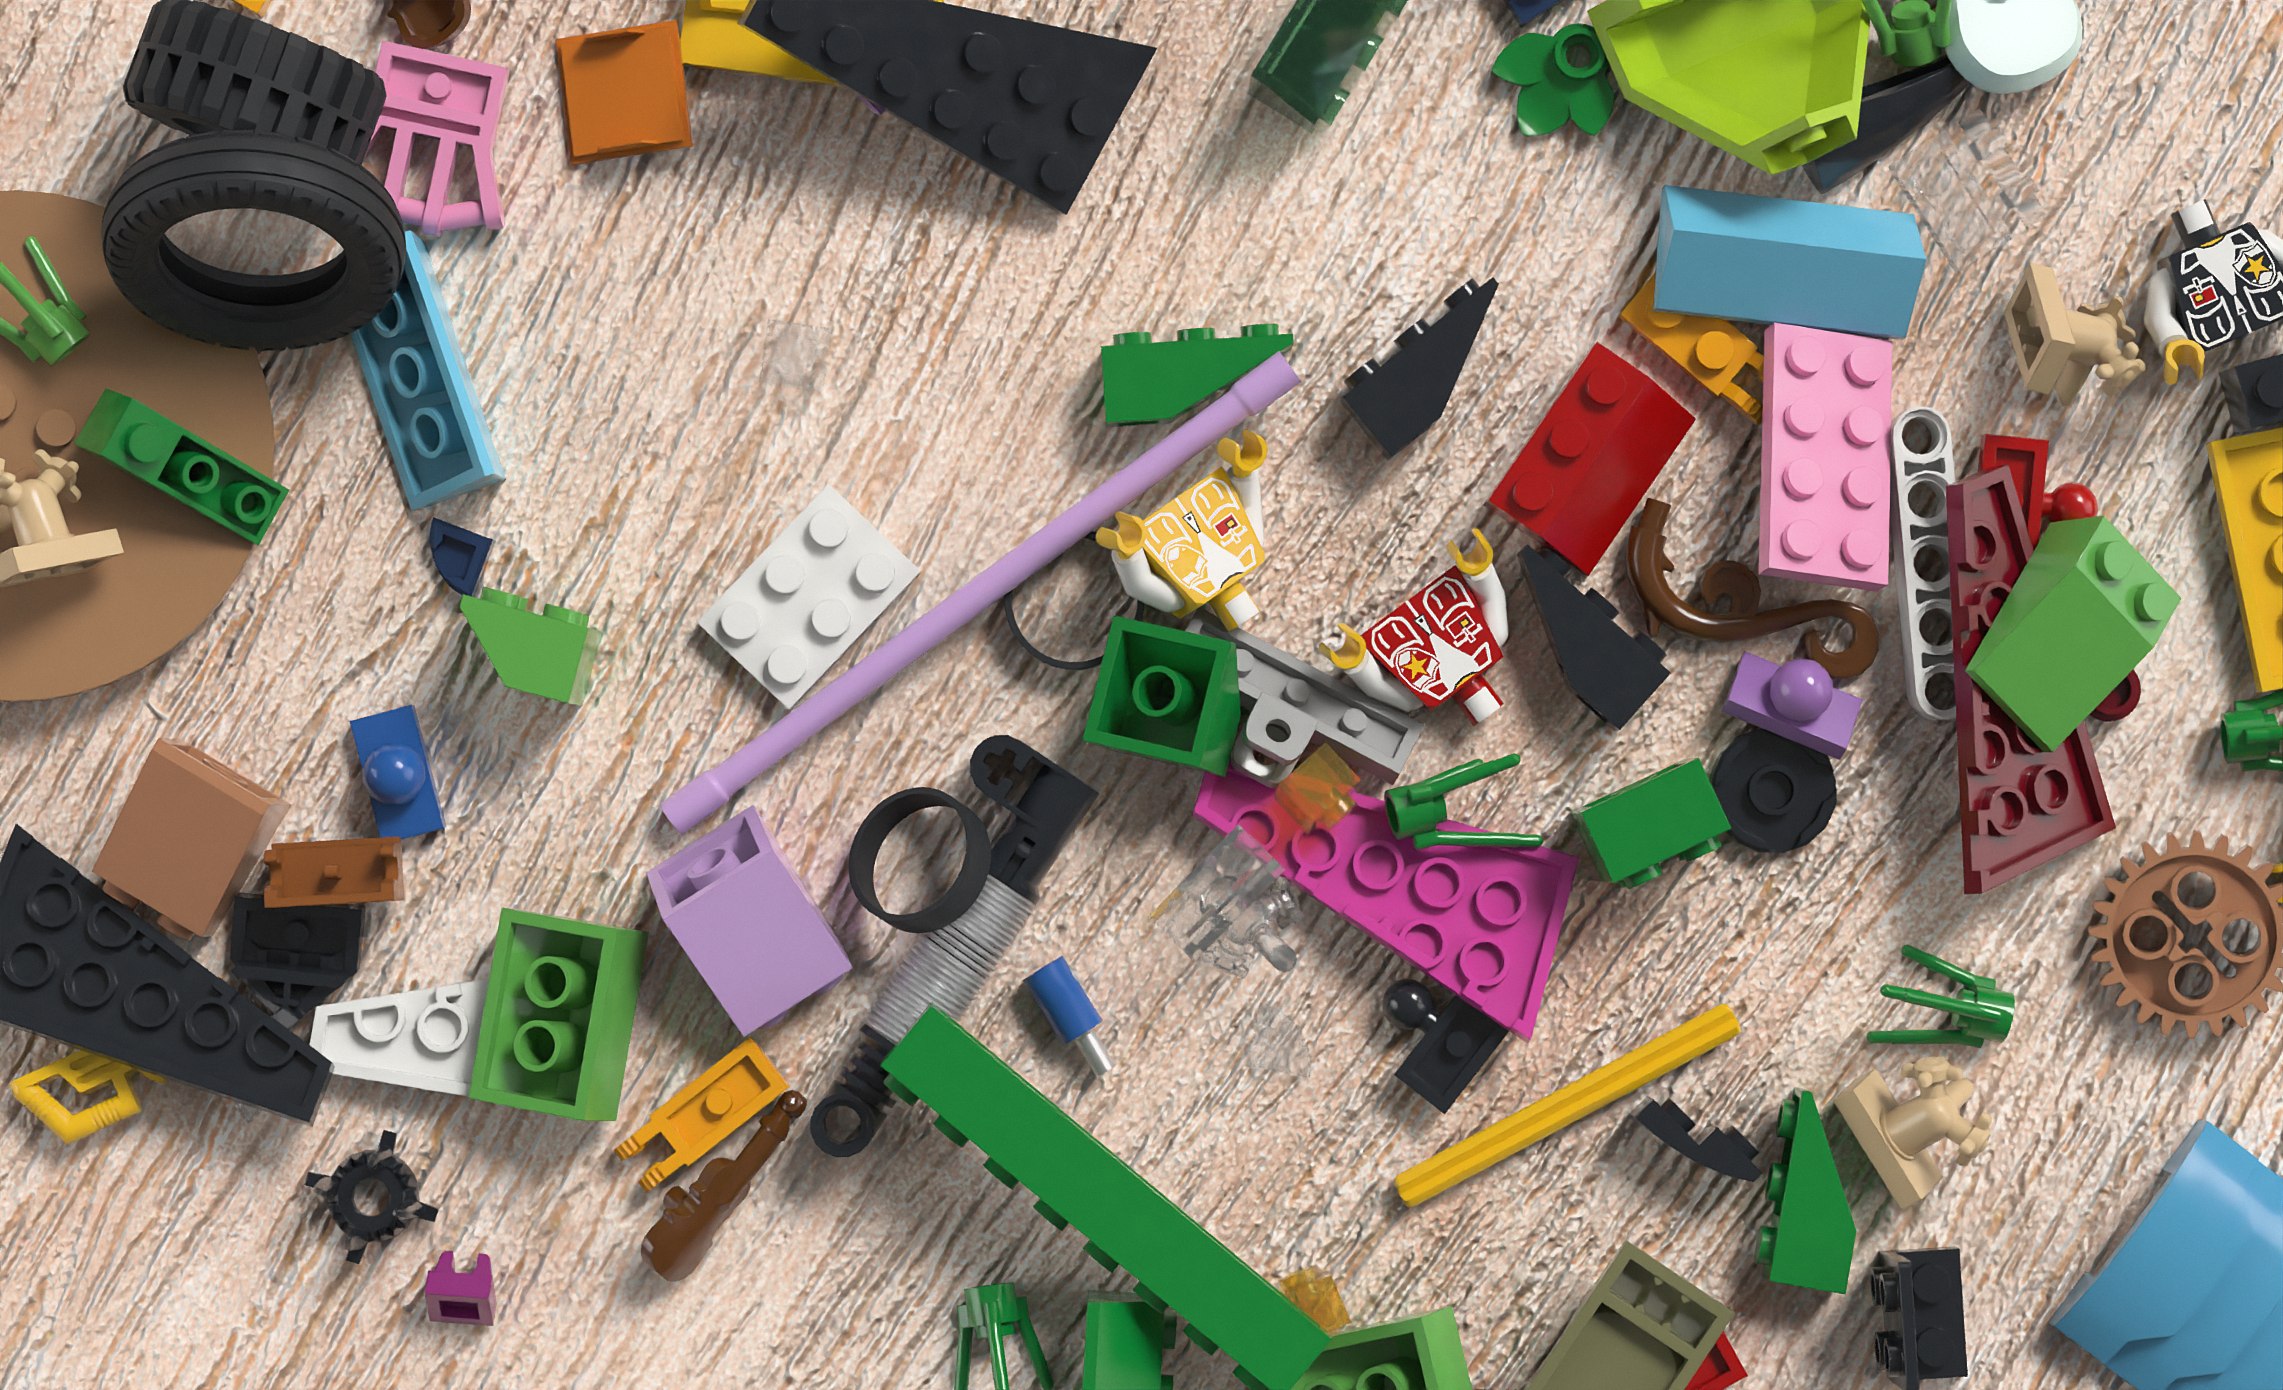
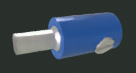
M1063 955L1022 980L1062 1045L1071 1041L1076 1042L1097 1077L1116 1066L1094 1031V1027L1103 1020L1082 988L1076 972L1067 964Z

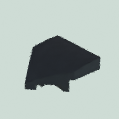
M239 892L234 900L230 960L235 967L231 972L237 979L242 978L269 1010L272 1017L289 1029L326 997L346 983L360 969L366 905L331 904L265 908L264 895Z

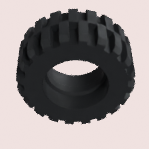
M160 0L152 6L123 84L125 101L130 107L139 110L141 114L160 121L163 125L179 130L189 136L213 131L221 134L223 130H253L254 134H259L260 131L288 134L291 136V139L297 136L325 145L326 148L330 147L348 156L360 165L363 163L387 97L383 79L374 71L364 68L357 61L340 55L339 52L326 46L311 42L305 37L274 27L272 24L197 0Z

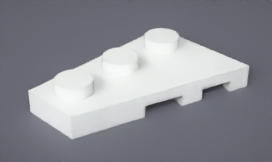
M489 979L316 1006L310 1046L334 1064L333 1074L469 1097Z

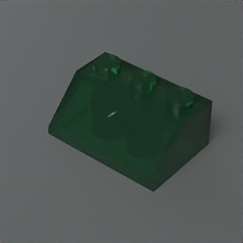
M1297 0L1252 72L1248 94L1312 134L1321 120L1332 125L1351 95V92L1344 89L1342 85L1354 66L1364 72L1366 71L1385 40L1375 32L1388 12L1399 18L1410 0Z

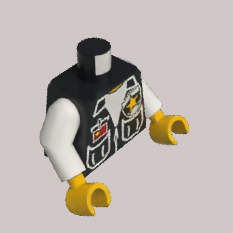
M2206 199L2170 214L2185 249L2158 261V271L2153 275L2149 283L2144 324L2160 356L2165 358L2163 375L2164 380L2170 385L2177 384L2178 382L2177 365L2184 364L2192 367L2197 379H2200L2203 376L2204 352L2283 319V240L2267 229H2256L2251 222L2220 233Z

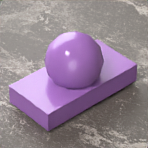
M1744 651L1737 663L1722 712L1840 760L1848 747L1863 699L1834 688L1833 681L1826 669L1813 660L1797 658L1780 666Z

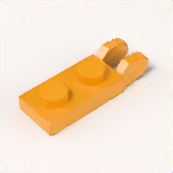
M1655 272L1619 314L1620 319L1714 398L1718 395L1721 396L1748 420L1756 425H1760L1762 423V403L1730 382L1743 365L1761 378L1763 382L1764 356L1756 351L1759 347L1726 319L1653 311Z
M751 1036L649 1115L651 1121L613 1151L623 1161L626 1158L634 1157L647 1146V1142L659 1132L664 1135L676 1152L665 1161H658L643 1173V1178L638 1183L647 1193L684 1163L689 1166L787 1090L790 1085Z

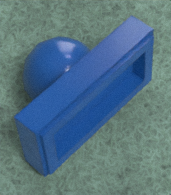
M408 705L350 721L362 766L363 784L370 797L380 837L401 836V840L447 828L415 705Z

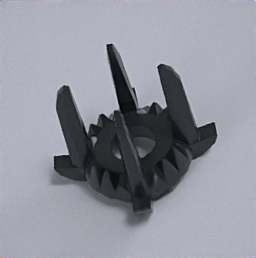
M383 1130L376 1150H364L350 1155L337 1166L332 1176L315 1172H308L304 1185L314 1188L313 1191L317 1195L327 1196V1206L333 1221L341 1231L348 1235L345 1241V1249L348 1250L346 1261L360 1264L368 1242H383L398 1236L408 1228L414 1218L432 1222L436 1221L439 1209L420 1202L419 1185L413 1171L405 1161L394 1155L397 1133ZM364 1179H378L388 1188L390 1194L389 1204L381 1214L367 1215L361 1212L355 1204V1188Z

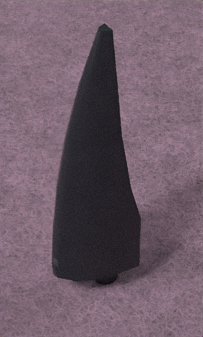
M1946 54L1931 63L1863 86L1857 139L1802 165L1804 171L1821 195L1830 191L1910 137L1950 104L1971 83L1955 69Z

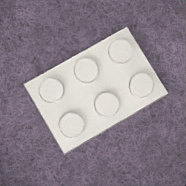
M828 483L707 610L697 623L785 707L791 710L922 572Z

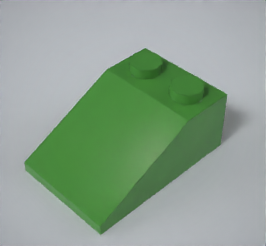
M2105 516L2051 522L1965 672L2043 752H2053L2155 647L2181 597Z
M1452 1306L1330 1333L1332 1338L1330 1343L1291 1388V1390H1473Z

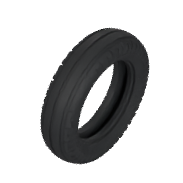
M223 130L221 134L213 131L187 136L186 138H180L157 147L142 156L123 173L109 196L102 219V250L108 271L119 291L137 310L152 321L177 334H185L190 339L215 345L217 342L220 347L249 350L250 347H254L255 351H284L286 347L294 350L317 346L320 343L325 344L355 332L369 323L387 306L399 285L406 259V237L400 213L390 193L370 171L348 156L330 147L326 148L325 145L297 136L291 139V136L288 134L260 131L259 134H254L253 130ZM259 209L278 212L304 220L325 231L344 250L327 263L306 271L283 275H251L227 271L203 263L180 250L169 240L165 232L187 218L210 211Z

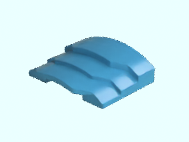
M2199 1119L2162 1168L2164 1172L2170 1175L2098 1273L2094 1276L2085 1271L2049 1319L2048 1323L2137 1390H2283V1179L2209 1121Z

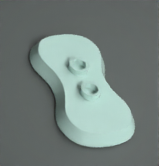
M1952 0L1949 20L1951 44L1944 47L1955 69L1977 88L1995 94L2026 91L2055 78L2067 69L2077 57L2082 44L2083 27L2080 12L2075 0Z

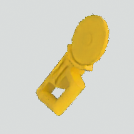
M80 1050L10 1082L9 1085L14 1097L68 1145L111 1124L113 1125L116 1122L142 1112L140 1101L129 1076L140 1072L147 1078L166 1085L168 1079ZM62 1076L80 1093L89 1095L114 1084L118 1095L76 1114H72L63 1105L59 1104L54 1097H51L46 1090L42 1089L40 1085Z

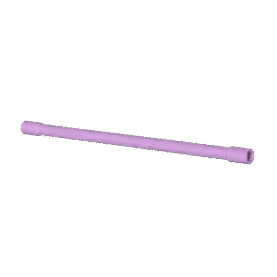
M1280 351L1234 383L1230 391L721 764L712 770L701 773L660 803L661 809L671 824L682 835L727 803L731 795L1110 519L1117 511L1125 508L1246 418L1259 414L1300 384L1301 380Z

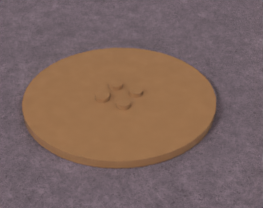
M23 190L0 191V261L39 304L50 298L58 307L59 304L25 245L27 237H35L44 253L48 256L72 300L87 315L81 323L90 334L78 347L53 367L43 357L33 363L18 346L0 335V458L5 460L4 472L14 474L16 476L15 482L17 483L27 479H37L40 476V467L32 459V455L39 449L46 451L50 457L63 458L68 462L75 461L79 466L75 485L81 492L80 499L76 503H72L63 493H58L57 495L69 533L77 536L116 528L124 553L85 572L0 588V702L46 701L79 695L111 685L145 669L170 653L192 635L219 607L240 577L256 545L130 477L74 444L105 388L134 398L272 480L275 461L274 419L268 386L254 347H250L249 350L220 347L217 342L215 345L190 339L185 334H177L149 319L124 297L113 282V278L108 271L101 241L102 219L105 207L64 195ZM0 283V317L27 335L28 332L21 325V322L29 313ZM14 528L0 534V553L10 548L18 547Z

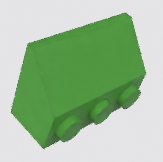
M501 908L468 1098L581 1121H616L649 932L593 921Z

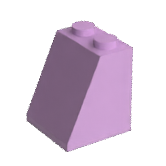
M754 805L646 872L664 922L744 1037L756 1029L764 1030L776 1025L787 1015L789 1008L811 994L821 995L828 992L841 981L844 973L852 969L842 943Z

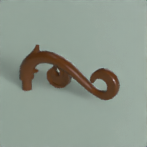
M1647 498L1638 527L1631 526L1627 539L1625 561L1627 577L1645 617L1650 637H1657L1662 623L1671 631L1695 640L1716 643L1741 642L1831 616L1841 618L1853 630L1852 641L1849 647L1843 652L1834 653L1828 651L1819 639V631L1813 629L1804 638L1808 659L1824 667L1832 680H1848L1862 675L1873 664L1879 651V632L1874 619L1865 608L1852 602L1824 599L1756 612L1761 596L1758 577L1746 565L1734 560L1715 562L1704 570L1699 582L1700 595L1705 604H1714L1717 597L1722 593L1730 596L1732 604L1728 612L1720 614L1703 612L1681 600L1669 587L1663 572L1668 571L1672 573L1674 571L1673 563L1668 559L1663 550L1667 537L1662 535L1671 505L1656 499Z

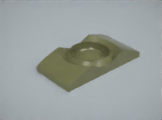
M1625 1240L1586 1294L1564 1332L1523 1390H1684L1735 1312Z

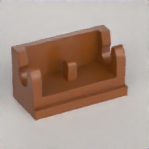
M401 836L271 844L272 850H265L264 864L269 866L270 885L264 889L265 908L404 900Z

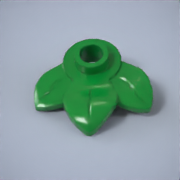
M1571 24L1560 29L1554 36L1526 33L1505 47L1496 58L1492 67L1494 75L1506 82L1522 87L1518 94L1516 113L1520 132L1526 137L1549 134L1562 127L1570 118L1583 132L1595 136L1607 123L1613 111L1614 92L1605 75L1609 61L1594 27L1590 25ZM1573 46L1584 47L1590 56L1589 63L1582 68L1571 66L1566 59L1567 50Z

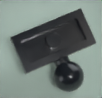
M1401 979L1394 982L1383 996V1012L1392 1025L1403 1030L1418 1028L1424 1033V1036L1394 1075L1445 1114L1509 1031L1457 995L1452 998L1440 1014L1433 1008V998L1429 989L1423 983L1414 979Z

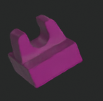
M444 1251L440 1255L435 1271L428 1270L425 1288L430 1321L494 1326L497 1301L491 1261L487 1254H478L477 1267L471 1274L455 1272L453 1251Z

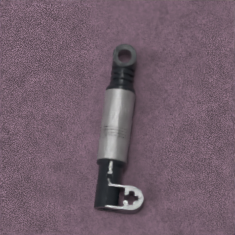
M994 735L983 740L974 749L970 759V774L974 784L983 794L1011 812L990 843L991 862L985 885L973 905L956 921L936 931L919 934L917 942L913 943L914 947L910 948V953L906 954L907 958L902 959L903 964H899L900 969H896V974L892 975L893 980H888L889 985H886L885 990L881 991L882 996H878V1001L874 1002L875 1006L871 1007V1012L867 1013L868 1017L864 1018V1022L859 1027L861 1040L857 1044L862 1053L860 1056L854 1053L850 1055L848 1061L853 1064L851 1070L844 1066L842 1067L839 1074L845 1079L842 1083L837 1080L832 1082L819 1104L815 1107L810 1119L812 1138L815 1144L826 1154L834 1157H850L860 1153L870 1143L887 1117V1113L882 1110L884 1105L893 1108L897 1102L891 1097L893 1091L883 1083L890 1073L881 1067L882 1060L931 1002L956 1022L961 1021V1016H965L964 1011H967L968 1006L972 1005L971 1000H975V995L979 994L978 990L982 989V984H986L985 978L990 977L988 971H995L993 965L999 964L998 959L1003 958L1001 952H1006V947L1011 946L1010 941H1014L1013 936L1018 935L1017 931L1021 930L1020 925H1025L1024 920H1027L1028 915L1032 914L1031 909H1035V905L1040 899L1038 886L1100 794L1019 739L1009 735ZM1007 750L1013 752L1016 755L1013 766L1020 773H1023L1032 758L1043 764L1016 807L1005 800L1015 785L1014 782L1003 778L995 785L988 780L991 769L985 764V760L990 754L1001 757ZM838 1106H846L853 1109L859 1115L861 1131L856 1139L849 1142H840L828 1134L826 1117L831 1109Z

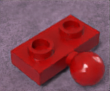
M1993 434L1981 435L1978 472L1993 466L2009 465L2033 550L2036 549L2039 543L2041 518H2049L2050 522L2097 517V499L2094 493L2083 484L2065 483L2058 486L2052 493L2044 492L2049 440Z

